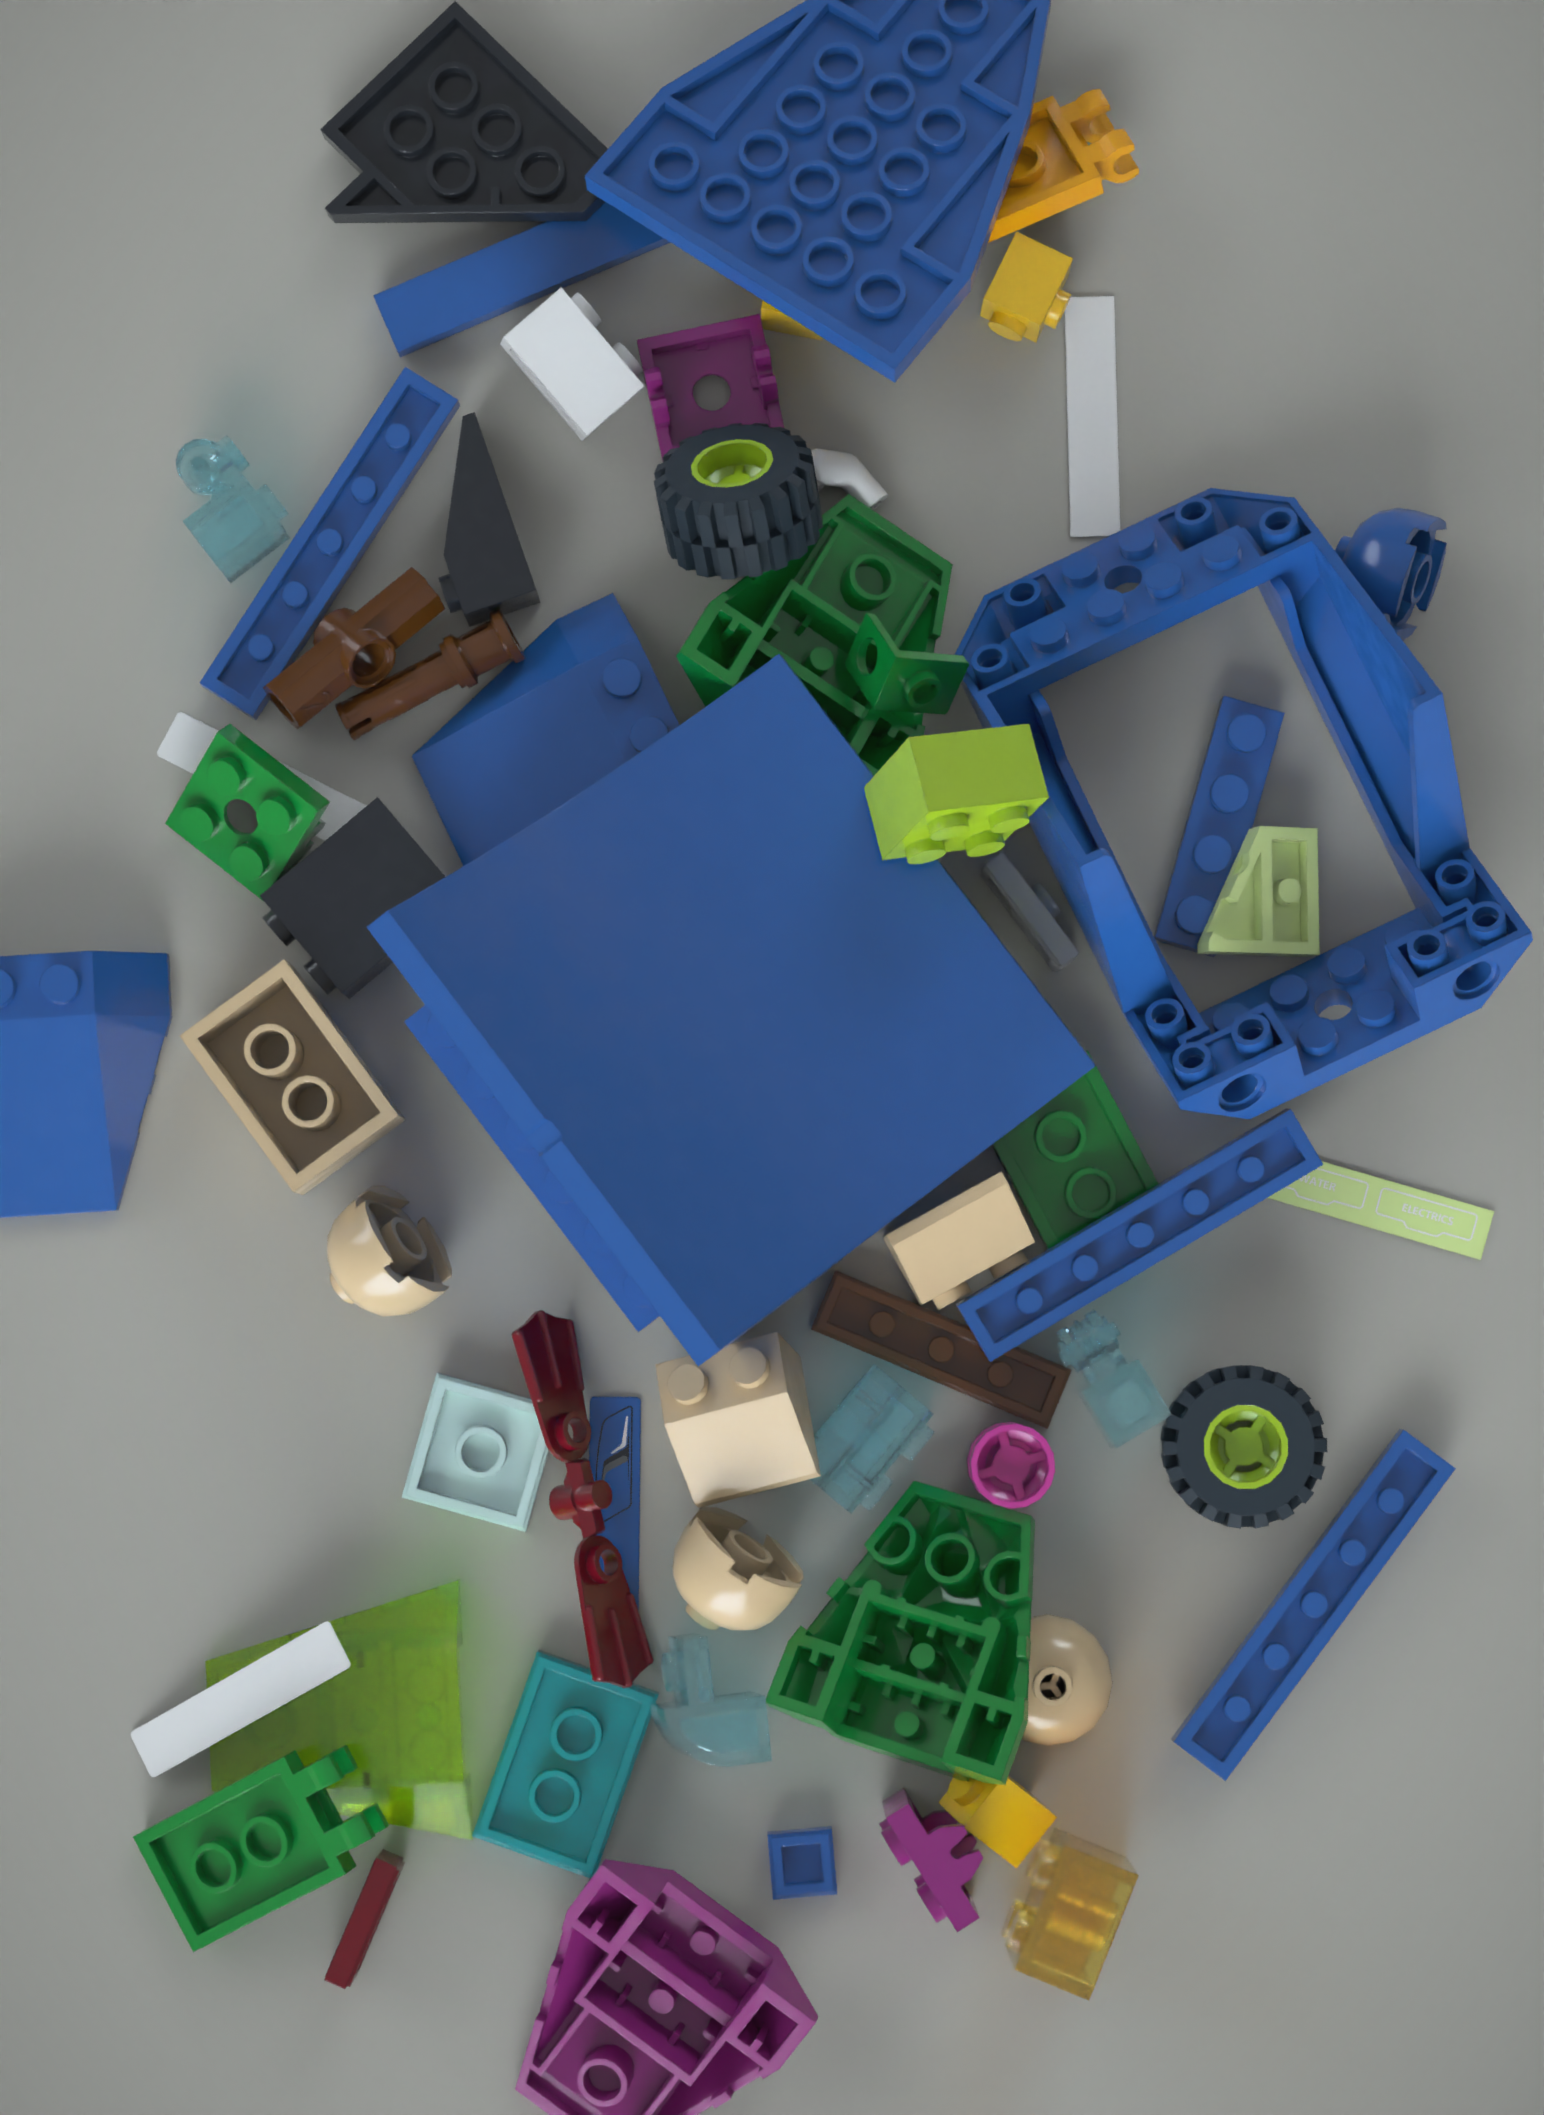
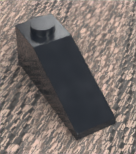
M475 412L463 416L444 548V558L450 574L438 577L450 613L463 610L469 627L490 620V613L497 609H500L503 615L540 603Z

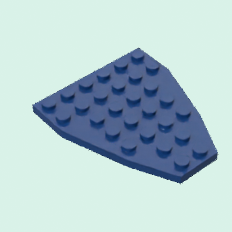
M806 0L662 87L585 175L587 191L895 383L971 292L1030 126L1051 0Z

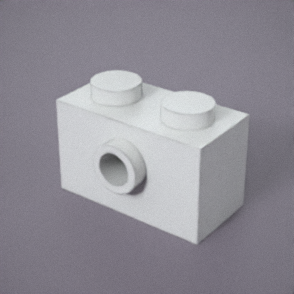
M561 287L503 337L500 345L580 440L583 441L640 392L644 385L637 376L643 370L635 357L623 344L618 342L611 347L599 333L596 327L602 321L587 300L579 293L570 298Z

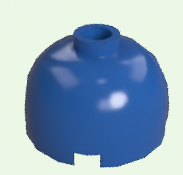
M1394 508L1379 511L1362 522L1352 537L1343 536L1335 552L1404 641L1417 628V626L1406 623L1411 616L1415 604L1419 610L1426 612L1435 592L1447 545L1446 542L1436 540L1435 535L1436 530L1447 529L1446 522L1439 517L1416 510Z

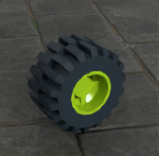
M735 423L721 428L713 427L702 431V434L690 436L679 442L680 447L670 449L663 456V463L658 464L656 467L654 486L667 550L672 559H677L678 566L686 571L696 570L699 576L707 578L721 576V579L761 576L763 572L777 571L788 566V561L800 559L808 552L807 546L814 545L820 537L819 529L823 528V518L812 452L810 448H807L804 439L799 435H791V431L783 427L770 428L765 423H753L751 425Z
M1233 1365L1206 1372L1203 1376L1195 1381H1191L1182 1389L1183 1392L1169 1407L1165 1425L1162 1426L1160 1440H1162L1161 1458L1163 1468L1166 1469L1170 1479V1484L1189 1507L1212 1522L1241 1529V1527L1261 1528L1269 1526V1523L1279 1519L1283 1521L1293 1515V1510L1301 1503L1306 1504L1314 1494L1311 1490L1317 1479H1322L1325 1466H1322L1324 1452L1328 1451L1327 1438L1323 1437L1321 1425L1324 1422L1320 1412L1314 1409L1309 1401L1311 1398L1302 1388H1298L1290 1381V1378L1279 1372L1253 1365Z

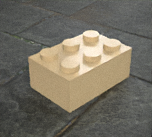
M285 959L180 1035L183 1042L294 1193L306 1194L406 1120L296 968Z

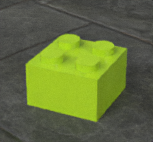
M1029 724L908 737L864 787L882 860L906 857L909 864L928 863L941 858L946 852L966 850L967 855L970 857L995 853L1005 846L1004 841L1015 830L1029 823V817L1049 798Z

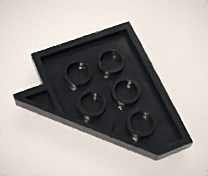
M456 1L320 129L324 139L360 173L356 179L325 207L329 218L334 223L587 221L605 203V201L587 191L585 175L608 148Z

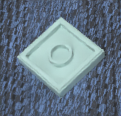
M436 1373L402 1498L526 1532L549 1453L531 1398Z

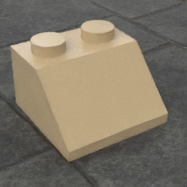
M1002 1171L883 1237L885 1244L919 1305L933 1300L938 1310L972 1292L966 1280L989 1268L992 1276L996 1279L1028 1261L1022 1249L1035 1243Z
M778 1332L730 1344L699 1367L690 1355L655 1364L664 1425L694 1504L698 1508L821 1476L801 1357Z

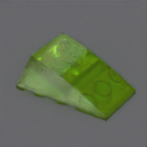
M460 1579L328 1621L331 1623L351 1663L350 1668L210 1746L212 1791L216 1792L296 1750L304 1767L347 1744L359 1768L326 1787L339 1815L351 1817L361 1810L378 1803L388 1824L473 1840L471 1776L465 1770L459 1647L463 1644ZM318 1625L206 1660V1687L213 1686Z

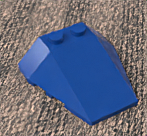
M613 593L556 619L523 650L526 659L518 663L512 661L412 755L413 761L463 866L570 800L679 726L641 643Z
M76 951L0 956V1218L119 1211L140 1135L138 1130L148 1094L151 1095L156 1078L154 1073L163 1040L168 1035L172 1020L169 954Z

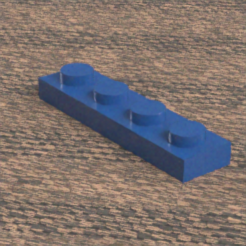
M1228 696L1222 697L1154 933L1156 941L1197 953L1199 939L1246 834L1253 827L1284 712ZM1203 954V955H1207V956H1210V957H1215L1217 954Z

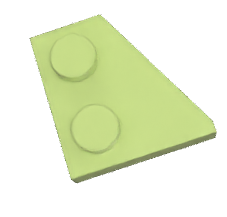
M1258 826L1248 830L1199 939L1197 954L1312 957L1320 955L1318 828Z

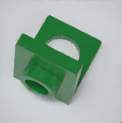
M866 613L846 658L845 666L873 710L945 715L951 707L969 667V663L963 655L899 650L877 615ZM874 640L877 647V663L874 671L869 674L866 667V652L870 642Z

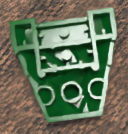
M913 1481L865 1542L864 1546L868 1552L845 1581L838 1577L826 1592L831 1598L807 1630L800 1625L789 1639L765 1703L769 1707L797 1720L823 1728L832 1736L845 1742L958 1780L969 1781V1778L984 1783L1005 1785L1028 1723L1035 1539L1034 1518L1025 1513Z

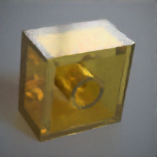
M1054 1827L1049 1842L1040 1839L1032 1851L1025 1873L1026 1876L1031 1877L1030 1890L1024 1903L1016 1899L1013 1901L1005 1919L1001 1936L1007 1938L1005 1947H1007L1014 1970L1089 2001L1139 1875L1126 1856Z

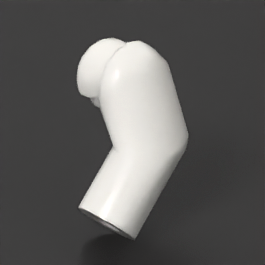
M819 448L811 450L818 491L824 485L841 487L847 495L850 494L872 510L876 509L888 497L887 492L853 454Z

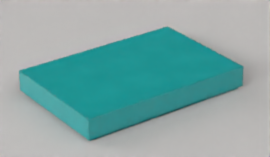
M538 1650L472 1836L591 1878L599 1867L659 1692L634 1683L631 1687L622 1688L610 1683L594 1682L591 1668Z

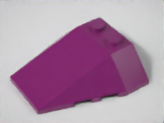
M605 1859L566 1912L556 1956L549 1970L546 1981L547 1987L540 2011L533 2025L515 2090L549 2115H698L711 2106L717 2108L729 2101L734 2092L760 2076L764 2079L778 2071L815 2025L819 2016L780 1949L674 1870Z

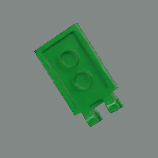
M1097 1066L992 1145L1046 1249L1053 1247L1159 1184Z
M347 1744L304 1767L296 1750L133 1836L193 1952L347 1874L357 1866L349 1850L372 1839L376 1833L389 1827L378 1803L361 1810L343 1821L330 1798L326 1787L359 1768Z

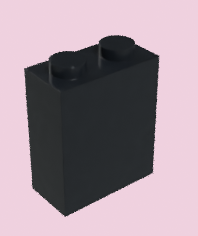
M377 797L260 895L262 900L271 909L262 918L286 946L297 940L312 959L304 964L303 967L327 995L338 988L343 995L350 999L393 963L367 929V926L387 910L445 878V875Z

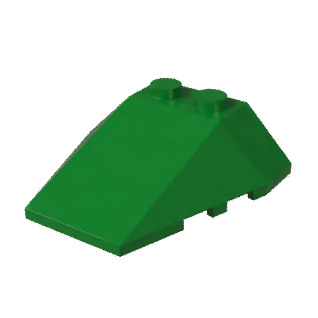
M848 494L822 514L823 528L819 529L820 537L814 545L807 546L808 552L800 559L788 561V566L777 571H766L761 576L751 578L745 576L726 592H722L705 607L676 657L706 707L776 655H782L869 770L875 775L908 737L924 735L926 727L922 725L924 713L873 710L846 668V658L866 613L877 615L899 650L934 653L936 640L941 636L953 564ZM874 640L870 642L866 652V667L869 674L874 671L877 663V647Z

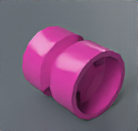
M1014 1422L995 1423L980 1431L971 1442L966 1457L968 1477L975 1490L991 1503L1008 1509L1027 1507L1040 1500L1051 1487L1055 1474L1054 1453L1047 1440L1033 1428Z

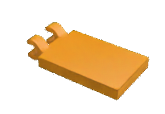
M1101 89L1087 91L1075 101L1062 107L1059 106L1054 96L1033 104L1030 126L988 243L1103 194L1102 180L1123 183L1139 174V168L1130 155L1135 150L1134 144L1125 129H1114L1106 115V112L1111 110L1110 104Z

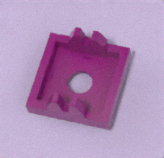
M760 314L637 340L662 462L663 456L670 449L680 447L679 442L690 436L702 434V431L713 427L721 428L735 423H742V425L765 423L770 428H785L779 404L776 377L773 374L770 350L766 344ZM709 375L721 377L730 388V398L726 405L714 411L701 408L693 397L695 384L701 378Z
M904 1788L883 1800L886 1819L879 1823L882 1829L881 1834L901 1866L912 1860L921 1875L914 1878L918 1887L916 1890L934 1920L938 1923L948 1917L955 1930L959 1932L979 1919L974 1900L964 1885L972 1879L983 1860V1855L979 1849L973 1850L977 1843L974 1835H967L968 1832L964 1825L957 1824L958 1821L946 1810L933 1811L922 1818Z

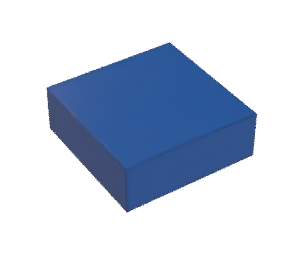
M832 1826L767 1832L773 1900L837 1895Z

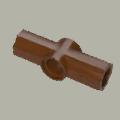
M411 567L358 611L355 612L352 609L341 608L327 614L314 632V646L265 685L263 689L284 718L296 729H299L352 685L364 689L382 682L395 664V650L446 608L439 595L432 589L426 579Z

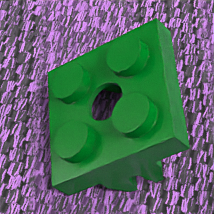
M228 724L216 733L165 824L262 900L260 895L283 877L311 849L314 844L311 839L326 824L320 818L330 801L232 724ZM231 800H244L253 807L258 822L254 832L243 833L232 826L227 816V807Z

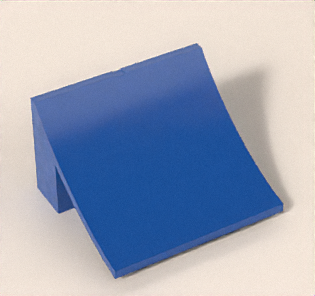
M780 654L776 655L681 725L570 800L470 863L387 910L367 926V929L425 1004L404 1021L410 1031L635 1329L639 1332L658 1317H661L698 1367L759 1324L839 1263L843 1257L1096 1066L1092 1058L939 859L923 864H909L906 857L882 860L864 791L865 785L874 775Z

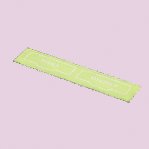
M1323 1161L1322 1166L1268 1197L1269 1199L1478 1260L1482 1258L1494 1215L1492 1210Z

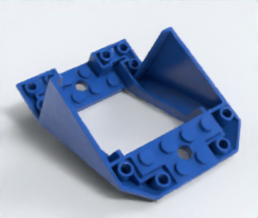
M1209 488L984 595L954 654L963 655L969 663L961 685L983 729L1021 724L1030 725L1049 798L1029 817V823L1127 1023L1180 1110L1252 1119L1482 1008L1533 941L1532 932L1470 849L1443 693L1294 497ZM1125 583L1139 584L1135 589L1125 593L1114 590ZM1258 586L1416 909L1199 1013L1165 960L1067 759L1050 707L1039 690ZM1333 1005H1344L1351 1008L1350 1012L1340 1019L1329 1020L1319 1017L1323 1010Z

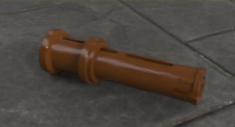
M497 609L491 612L488 622L459 637H455L453 634L444 637L443 642L439 643L440 650L429 655L427 658L395 673L377 685L335 704L346 730L350 729L349 734L351 738L357 740L360 736L381 724L400 716L458 684L461 688L466 686L471 688L478 684V676L510 659L516 663L526 659L516 636L501 610Z

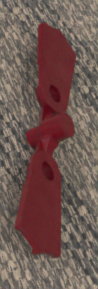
M543 1310L535 1311L511 1335L545 1444L556 1459L567 1462L565 1463L567 1474L564 1484L552 1489L549 1496V1506L557 1519H573V1523L581 1529L583 1540L578 1544L575 1551L574 1568L592 1679L594 1682L610 1683L627 1688L632 1686L636 1677L652 1664L654 1659L634 1595L630 1592L622 1568L621 1555L610 1540L598 1535L606 1530L601 1509L608 1508L612 1502L611 1487L604 1480L594 1481L590 1461L586 1458L580 1459L588 1448L591 1439V1426L587 1419L583 1395L585 1387L574 1321L555 1317L545 1313ZM568 1424L571 1425L573 1430V1440L568 1432ZM600 1556L604 1561V1572L600 1567Z

